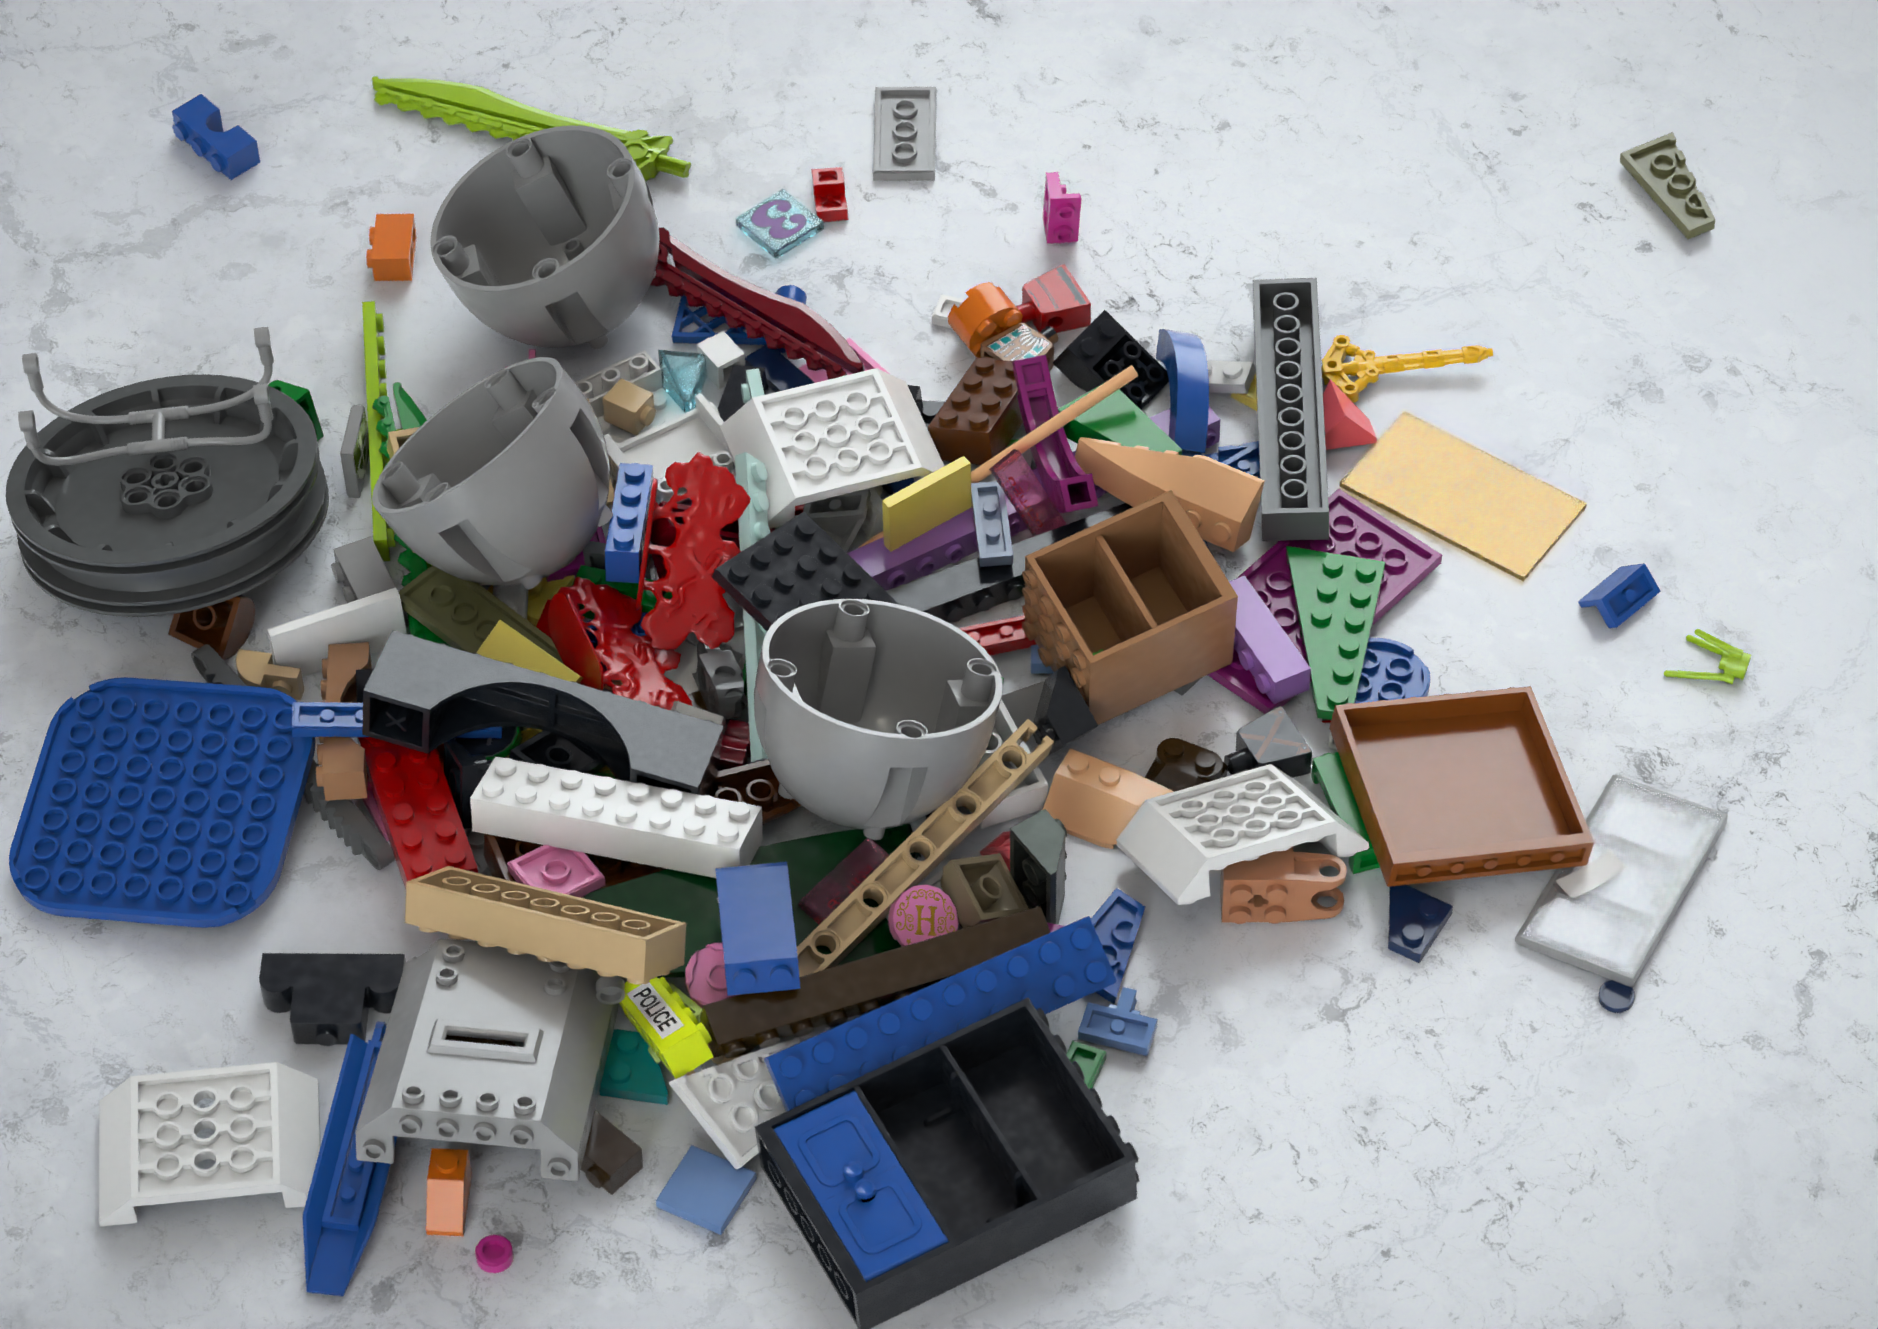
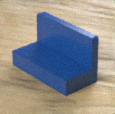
M1645 563L1621 566L1581 598L1578 603L1581 608L1596 606L1608 628H1617L1661 591Z

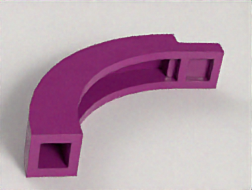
M1046 355L1012 362L1019 393L1017 399L1026 435L1059 414ZM1063 427L1030 448L1046 492L1060 512L1068 513L1099 506L1092 473H1085L1077 463Z

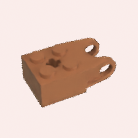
M1293 846L1286 851H1275L1261 855L1252 861L1244 860L1230 864L1221 870V922H1233L1236 924L1269 922L1277 924L1281 922L1335 917L1340 914L1344 907L1343 893L1336 887L1342 885L1346 880V865L1337 856L1294 852ZM1325 866H1333L1340 873L1334 877H1327L1320 873V869ZM1330 896L1336 899L1337 903L1332 907H1324L1317 900L1320 897Z

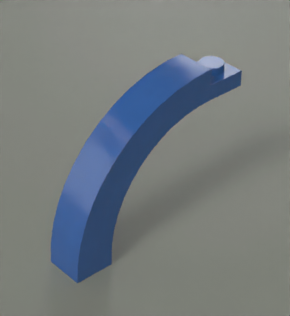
M1159 329L1155 359L1164 363L1169 379V437L1182 449V455L1191 457L1194 455L1202 456L1206 449L1209 417V374L1204 345L1196 334Z

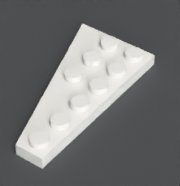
M858 1015V1016L849 1018L847 1021H850V1020H852V1019H854V1018H857V1017H859V1016H861V1015ZM826 1027L811 1032L806 1036L763 1048L717 1066L703 1069L697 1073L677 1078L669 1082V1084L735 1170H737L759 1153L755 1126L786 1112L763 1058L834 1027Z

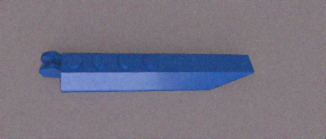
M377 1021L372 1040H369L368 1043L354 1034H350L302 1215L306 1291L308 1293L344 1296L376 1226L391 1164L358 1161L356 1159L355 1132L386 1031L385 1022ZM394 1136V1150L398 1136Z

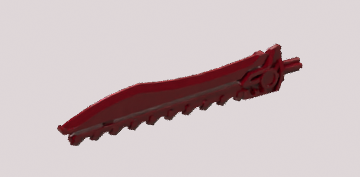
M664 227L659 228V254L655 269L656 275L652 279L650 286L659 287L666 285L669 296L679 297L684 295L687 297L690 307L705 306L708 317L718 318L724 316L726 317L728 327H745L748 338L757 339L764 337L769 349L784 348L788 359H805L808 370H826L828 380L846 376L847 373L842 367L853 374L865 371L863 362L860 361L846 339L828 321L807 305L760 288L730 274L671 236L670 232ZM669 254L673 256L675 267L671 264Z

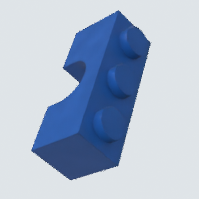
M200 94L172 110L174 121L172 128L176 137L181 141H186L199 157L203 156L207 159L216 172H222L230 180H233L260 163L257 140L239 125L223 132L220 109L204 95Z

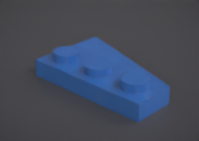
M1118 888L1112 892L1091 918L1117 980V983L1103 988L1096 993L1112 1004H1115L1145 910L1144 905Z

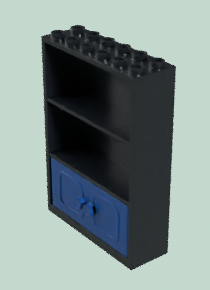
M1029 998L755 1126L760 1164L858 1329H871L1137 1199L1136 1183L1139 1182V1176L1135 1163L1139 1160L1134 1147L1130 1142L1124 1143L1120 1137V1129L1112 1115L1106 1116L1102 1110V1102L1097 1091L1094 1088L1088 1089L1084 1083V1074L1076 1061L1071 1062L1069 1060L1063 1040L1058 1034L1053 1036L1049 1030V1022L1041 1008L1035 1009Z

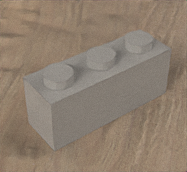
M371 536L333 549L336 563L331 564L332 572L336 582H343L344 584L342 590L347 603L396 587ZM403 610L405 626L407 628L409 627L407 613Z

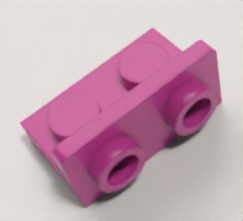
M1046 172L1042 218L1047 244L1077 242L1081 194H1067L1066 185H1060L1059 173Z

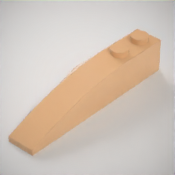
M1081 437L1078 440L1075 459L1081 469L1087 474L1092 473L1095 485L1121 501L1135 507L1172 490L1203 540L1234 552L1250 539L1265 480L1206 456L1194 455L1191 457L1179 455V452L1169 450L1165 452L1149 450V447L1135 446L1133 448L1121 446L1117 442Z
M1070 748L1054 774L1043 810L1046 809L1054 820L1059 819L1063 823L1067 834L1104 848L1114 849V845H1117V838L1145 800L1174 791L1134 772Z

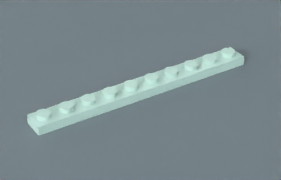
M747 452L735 456L736 483L741 485L751 498L749 505L738 519L741 552L770 534L767 516L769 501L766 496L767 470L764 463ZM743 609L751 763L768 759L757 734L754 716L756 673L762 643L767 631Z

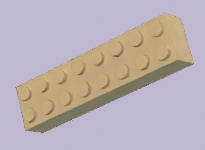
M451 866L406 882L405 923L419 926V930L432 933L439 931L447 933L451 939L478 941L477 944L483 947L500 946L507 948V952L511 954L521 955L528 953L536 955L539 961H560L567 963V967L571 969L588 968L596 970L597 974L603 977L620 976L628 978L627 981L629 983L637 985L647 984L649 980L657 976L668 975L671 970L684 965L686 923Z

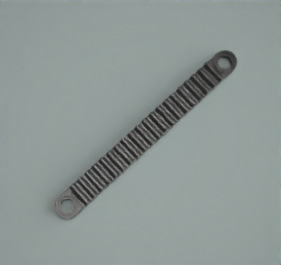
M205 644L191 653L197 670L207 683L247 686L210 645ZM313 759L303 793L306 802L313 804L314 811L316 813L320 812L323 821L328 820L331 830L336 829L337 837L344 839L346 847L351 846L353 855L362 854L377 870H381L394 862L395 856L387 840L350 799L325 801L324 788L317 787L316 766L319 765Z

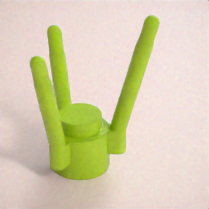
M1696 629L1694 633L1702 639L1687 635L1686 640L1721 655L1718 668L1724 670V673L1681 670L1664 671V676L1719 680L1733 684L1735 677L1744 679L1752 655L1700 629Z

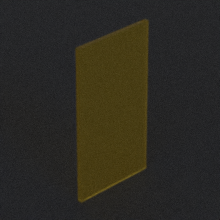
M1406 411L1399 415L1377 440V443H1374L1340 481L1339 487L1521 581L1528 578L1529 574L1580 514L1585 511L1587 503Z

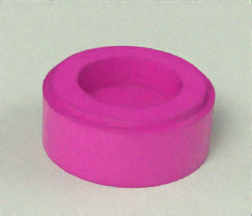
M486 1236L478 1242L475 1249L477 1264L485 1272L500 1273L506 1270L513 1262L512 1245L504 1236Z

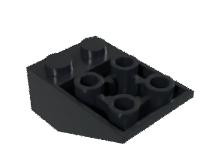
M1106 310L1053 362L1075 386L1086 392L1107 382L1132 365L1138 373V377L1121 387L1120 390L1141 410L1169 382L1167 370Z

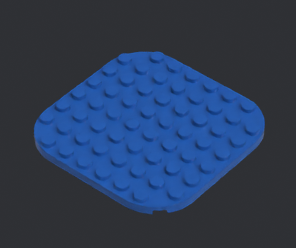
M128 677L96 682L88 686L90 690L75 699L70 697L65 701L54 715L48 727L9 853L11 876L23 898L38 910L56 916L197 928L224 926L242 919L261 906L271 895L280 879L315 753V737L292 736L293 702L297 701L281 691L265 687Z

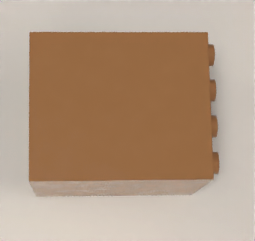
M1172 490L1025 556V571L1022 572L1025 581V588L1022 589L1025 598V605L1022 606L1025 621L1022 622V627L1025 635L1030 641L1035 640L1039 647V657L1045 667L1050 666L1053 672H1055L1064 665L1066 666L1098 725L1232 664L1238 595ZM1101 649L1104 650V651H1102V652H1100V653H1098V654H1096V655H1093V654H1092V653L1097 652V651H1099V650H1101Z

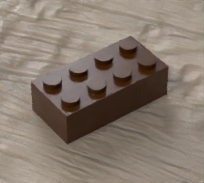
M982 357L976 358L928 425V431L942 461L953 462L964 456L971 464L982 465L1003 451L1023 423L1017 399L1019 393L1012 362L1016 360L1004 361Z

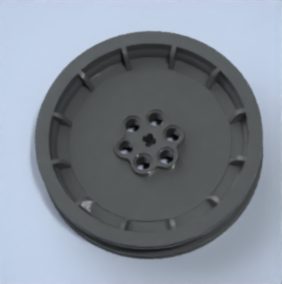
M208 374L163 377L108 391L68 411L91 416L128 415L129 412L160 408L198 407L239 396L252 389L253 385H257L259 382L232 376ZM268 386L274 417L272 420V430L266 439L254 444L193 446L185 450L134 456L123 454L64 466H54L40 462L26 445L16 458L9 472L6 484V504L17 533L20 554L27 573L37 586L62 603L92 613L123 617L161 616L192 611L234 598L263 584L292 564L309 547L319 533L327 515L329 490L320 461L317 437L312 421L304 409L292 398ZM253 397L246 402L227 409L193 415L188 419L165 421V439L187 436L188 439L246 437L260 433L263 430L264 423L260 420L258 407ZM57 417L37 433L40 441L39 448L43 454L50 457H70L127 446V443L152 440V423L130 425V423L89 424Z

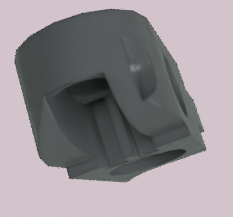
M698 641L696 673H692L708 711L723 716L725 719L740 717L742 712L740 700L744 694L743 672L732 651H721L719 647L710 649L707 645Z

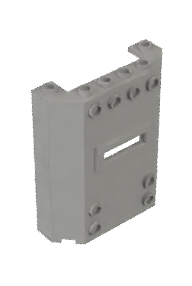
M437 940L430 945L429 950L418 958L415 956L405 963L355 1132L356 1159L358 1161L393 1164L395 1160L394 1136L541 1150V1178L578 1181L616 1022L618 1003L608 1005L597 1000L596 982L602 976L598 975L596 970L588 968L571 969L564 962L539 961L536 955L528 953L521 955L511 954L507 952V948L500 946L483 947L478 945V942ZM453 1035L525 1043L523 1047L452 1041L446 1040V1036Z

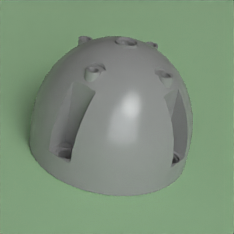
M560 126L543 129L517 138L493 151L474 165L455 184L441 204L433 223L430 244L436 266L461 303L476 318L497 333L518 342L538 347L562 348L589 343L591 348L600 349L608 341L606 334L626 321L646 295L652 279L656 275L655 269L658 261L660 234L648 185L626 146L618 138L601 129L588 126Z
M550 357L531 358L501 369L476 383L451 400L420 426L398 449L383 469L375 484L372 502L375 509L396 535L413 552L434 567L462 580L482 585L509 586L523 584L529 590L537 586L542 578L570 564L589 543L598 526H603L613 517V513L606 505L610 481L606 441L590 403L561 364Z
M834 599L819 601L787 612L778 618L765 634L754 688L756 729L761 745L767 754L771 769L780 783L778 789L780 796L787 799H795L801 806L831 823L853 829H864L863 834L867 838L880 840L884 837L885 829L911 823L932 813L952 798L965 785L979 765L989 744L1002 697L1003 684L998 667L987 651L965 632L938 617L910 607L876 600Z

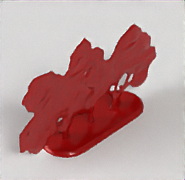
M697 452L690 462H674L667 467L665 473L666 482L674 494L662 507L656 502L658 480L653 477L636 601V610H639L642 605L644 590L652 591L657 599L655 607L643 617L640 625L645 634L652 638L651 645L653 648L676 650L691 632L695 633L696 638L710 649L719 647L722 642L727 643L734 636L735 612L728 606L723 597L726 591L712 578V575L717 567L741 553L735 542L722 540L720 530L741 517L751 498L745 489L736 483L734 475L729 472L727 467L714 466L710 456ZM679 488H686V493L677 495ZM687 498L691 499V507L683 512L672 511L673 508L678 509L677 502ZM675 517H682L684 524L680 525L677 523ZM668 518L676 528L675 541L668 547L650 544L653 521L656 519ZM649 554L662 556L667 572L665 578L653 582L645 580ZM662 591L671 592L672 598H664Z
M580 577L575 578L572 586L561 587L557 594L553 596L548 608L549 632L564 665L583 678L580 682L581 685L603 691L604 684H606L615 695L643 701L667 710L672 709L674 701L692 706V701L683 687L664 676L665 671L678 668L681 654L674 650L653 648L651 645L652 638L647 635L637 636L631 631L633 625L638 623L642 616V605L639 610H636L637 600L621 594L617 589L607 584L595 585L589 579ZM583 604L585 607L582 610H578L577 605ZM592 611L593 613H595V617L592 621H582L586 620L585 617L582 616L586 612ZM594 625L598 630H592L587 626ZM585 629L595 635L598 641L596 648L593 647ZM601 663L607 667V671L603 672ZM611 680H620L623 684L615 685Z

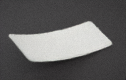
M1609 850L1590 864L1572 874L1557 879L1556 882L1570 898H1575L1607 882L1623 871L1625 865Z

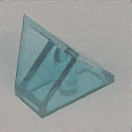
M658 349L659 367L661 368L664 390L685 413L695 409V396L702 392L707 377L705 354Z

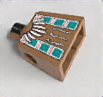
M1018 323L980 344L981 358L990 357L994 360L1012 361L1046 355L1050 371L1054 366V344L1058 342L1059 337L1050 326H1046L1039 332H1036L1027 324Z

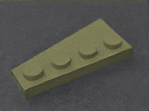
M1673 132L1621 152L1619 162L1687 239L1714 229L1716 220L1703 193L1699 192L1696 187V179L1693 173L1689 172L1685 164L1686 158L1682 150H1678L1676 146V138Z

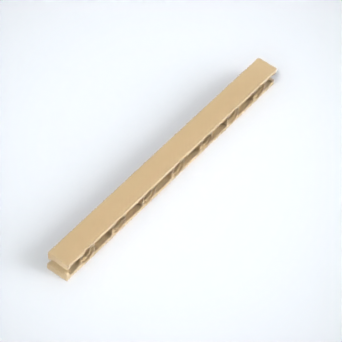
M1027 719L971 775L965 785L952 798L938 807L797 946L799 977L836 967L889 914L891 905L905 890L921 883L1048 756L1054 741L1046 735L1041 744L1032 753L1028 754L1019 745L1022 741L1026 743L1030 739L1031 734L1037 731V726ZM1003 762H1012L1017 769H1009ZM957 807H966L972 814H962L958 811ZM918 852L925 857V860H916L910 853ZM867 898L873 899L879 906L869 907L863 900ZM816 946H826L832 953L827 955L821 954L817 951ZM756 1046L746 1048L744 1053L736 1057L726 1058L723 1055L716 1058L713 1057L711 1060L719 1065L749 1054ZM693 1069L692 1071L688 1072L686 1075L688 1076V1075L694 1074V1073H696V1072H695L694 1069Z

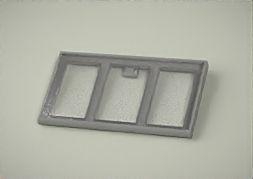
M1613 775L1585 820L1594 840L1588 864L1611 850L1625 865V869L1597 888L1575 898H1570L1556 880L1572 874L1585 866L1556 869L1516 935V943L1633 987L1725 828L1728 814L1622 776Z

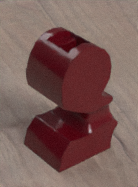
M734 719L728 722L722 738L719 771L746 765L747 758H751L748 722Z

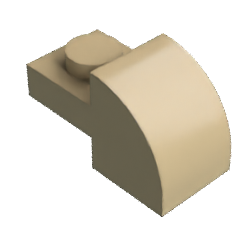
M244 649L238 650L236 656L238 677L247 686L275 689L296 700H301L304 693L301 668L274 665L272 653Z

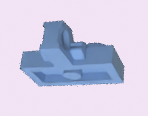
M1123 987L1117 1005L1109 1004L1106 1007L1088 1002L1078 1030V1039L1148 1056L1157 1029V1019L1143 1016L1140 1014L1141 1011L1134 1010L1137 1003V990Z

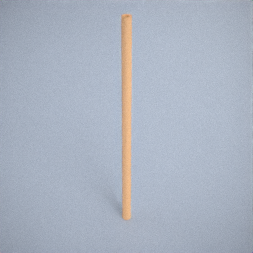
M1132 365L971 471V483H979L1138 377ZM881 531L880 533H878L877 535H875L874 537L860 545L858 548L882 538L883 531Z

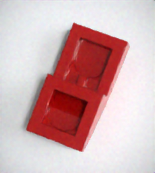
M842 167L811 169L817 222L848 220Z

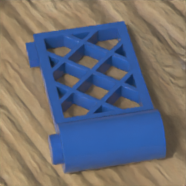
M782 286L775 293L806 305L807 296L797 286ZM683 295L681 296L672 341L673 343L698 344L718 334L713 330L723 323L727 325L726 317L714 318L705 324L700 318L708 314L706 307L702 306L692 312L688 308L687 297ZM693 322L699 327L693 332H682L683 328ZM743 326L739 328L730 327L729 330L725 331L735 344H767L764 337L757 339L748 338L747 333L744 332L746 328ZM784 348L777 349L780 353H786Z

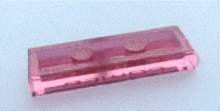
M1013 449L989 469L1033 537L1066 525L1063 517L1019 450Z
M866 838L800 900L798 906L820 925L890 855L872 839Z

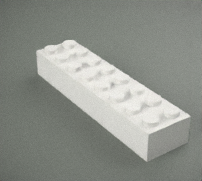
M495 756L470 797L472 831L713 878H716L715 868L750 865L763 840L761 806L713 798L707 795H697L676 789L660 788L643 783L628 782L611 777L591 775L575 770L559 769L543 764L522 762L511 758Z

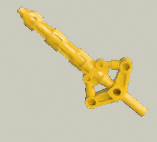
M1338 335L1333 339V344L1324 358H1322V378L1324 385H1327L1331 379L1355 403L1359 399V393L1367 387L1369 382L1375 383L1378 381L1379 374L1420 368L1445 367L1448 364L1462 362L1464 364L1479 363L1483 359L1493 356V349L1472 345L1454 350L1442 351V349L1422 351L1421 353L1375 357L1373 350L1363 351L1360 347L1351 344L1349 337ZM1347 355L1354 357V361L1343 363ZM1347 375L1357 376L1358 379L1355 382H1351Z

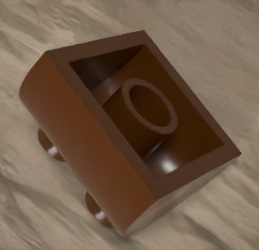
M241 594L211 606L176 613L173 615L168 635L197 649L208 644L223 660L229 659L238 652L249 637L255 619L254 602Z

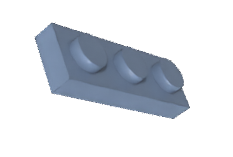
M1003 481L971 483V502L980 567L1013 564V550Z

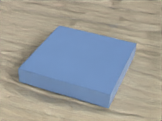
M691 1145L656 1199V1206L659 1209L722 1235L757 1180L756 1172L745 1167L735 1170L728 1160Z

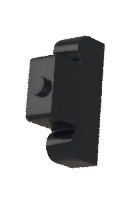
M262 953L259 981L264 1005L268 1010L275 1013H285L291 1010L290 1024L296 1044L348 1045L350 1034H354L365 1041L369 1008L373 1007L379 1013H391L406 963L405 954Z

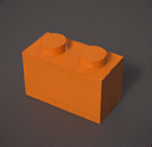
M376 214L375 227H370L369 242L372 249H367L366 256L367 268H373L374 281H412L417 239L414 214Z

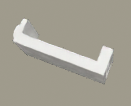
M700 393L695 396V409L621 443L616 444L609 434L604 435L612 478L617 482L620 463H639L653 465V477L659 480L665 477L667 467L674 462H690L697 452L710 456L727 448L720 432V426L724 421L721 419L716 405L713 402H708Z

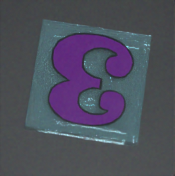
M785 189L780 190L736 218V226L775 259L824 229V222Z

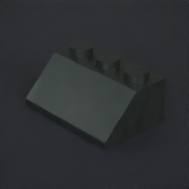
M1044 809L1010 828V873L1028 908L1032 909L1040 906L1046 922L1058 925L1065 897V880L1067 879L1065 873V859L1067 858L1065 838L1067 837V831L1059 819L1054 820L1048 811Z

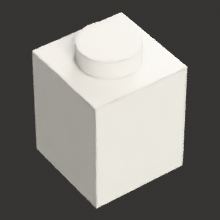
M724 331L697 344L698 366L718 389L726 386L733 365L745 366V354Z

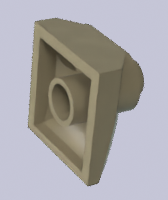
M1001 854L952 859L943 867L940 884L943 892L950 897L956 907L958 922L962 928L965 929L1029 910Z

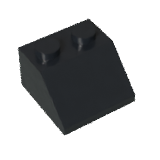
M1065 665L1045 679L1033 721L1037 726V731L1033 734L1037 745L1041 744L1046 735L1054 741L1049 755L1084 737L1098 727L1096 720Z

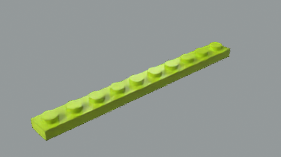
M375 301L362 302L372 499L375 484L385 464H388L390 459L379 451L382 442L388 440L376 430L378 420H382L384 417L372 408L375 399L383 395L388 396L387 384L381 383V379H387L385 359L380 360V356L386 355L384 336L379 337V333L385 332L383 313L377 314ZM372 502L373 541L383 562L390 561V548L396 547V541L394 540L395 532L389 528V525L375 509Z

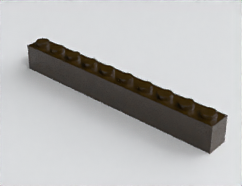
M1039 906L799 977L800 989L741 994L704 1005L700 1015V1022L711 1036L712 1041L709 1043L714 1058L723 1055L726 1058L736 1057L744 1053L746 1048L756 1045L765 1048L780 1041V1038L793 1035L798 1038L810 1034L814 1031V1028L823 1025L828 1027L841 1025L850 1017L866 1014L1048 934L1050 929Z

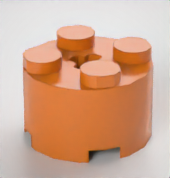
M992 282L978 284L965 292L968 298L959 307L954 304L948 315V324L977 358H981L980 344L1021 323L1023 317L1022 313L1000 287H995Z

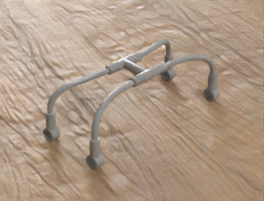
M254 328L255 344L259 350L261 363L264 365V374L259 383L253 385V388L234 398L209 405L190 408L188 406L143 410L129 412L128 415H82L55 406L47 399L43 392L44 385L39 370L37 353L23 354V370L27 374L31 390L35 392L37 399L43 407L51 413L70 421L89 424L130 423V425L152 423V440L127 443V446L114 447L76 456L50 457L43 454L39 448L40 441L33 410L20 411L18 413L19 427L21 432L24 433L27 447L31 449L33 455L40 462L48 465L64 466L123 454L134 456L185 450L193 446H232L261 442L271 433L272 420L274 418L268 388L273 371L272 364L274 363L269 328ZM253 397L258 407L260 420L264 423L263 430L260 433L246 437L188 439L187 436L165 439V421L188 419L193 415L227 409L246 402Z

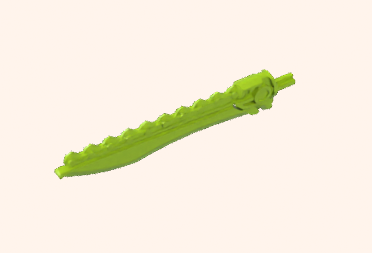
M377 76L372 77L373 89L377 91L374 101L379 105L393 103L402 112L417 110L426 119L441 117L448 125L465 124L466 128L471 132L489 131V135L495 139L509 137L515 140L533 132L560 126L594 127L612 134L626 146L645 181L655 178L660 171L682 178L689 176L691 162L667 156L670 150L669 146L673 144L671 136H649L646 130L628 131L556 115L512 100L484 87L465 83L432 79H379Z

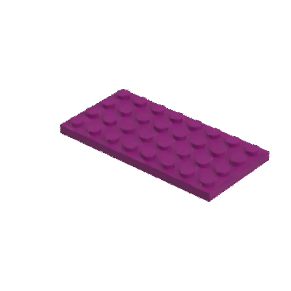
M1337 489L1328 497L1329 539L1278 541L1237 577L1246 576L1305 661L1306 652L1302 642L1295 606V595L1290 580L1289 564H1287L1286 546L1384 561L1385 571L1373 625L1442 562V554L1341 489ZM1233 649L1232 664L1207 675L1264 714L1276 707H1283L1293 698L1291 697L1273 704L1266 693L1262 694L1259 691L1255 677L1250 670H1245L1242 667L1235 649Z

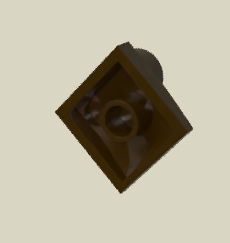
M1168 738L1158 745L1156 758L1145 778L1175 792L1226 777L1228 766L1213 751L1179 738Z

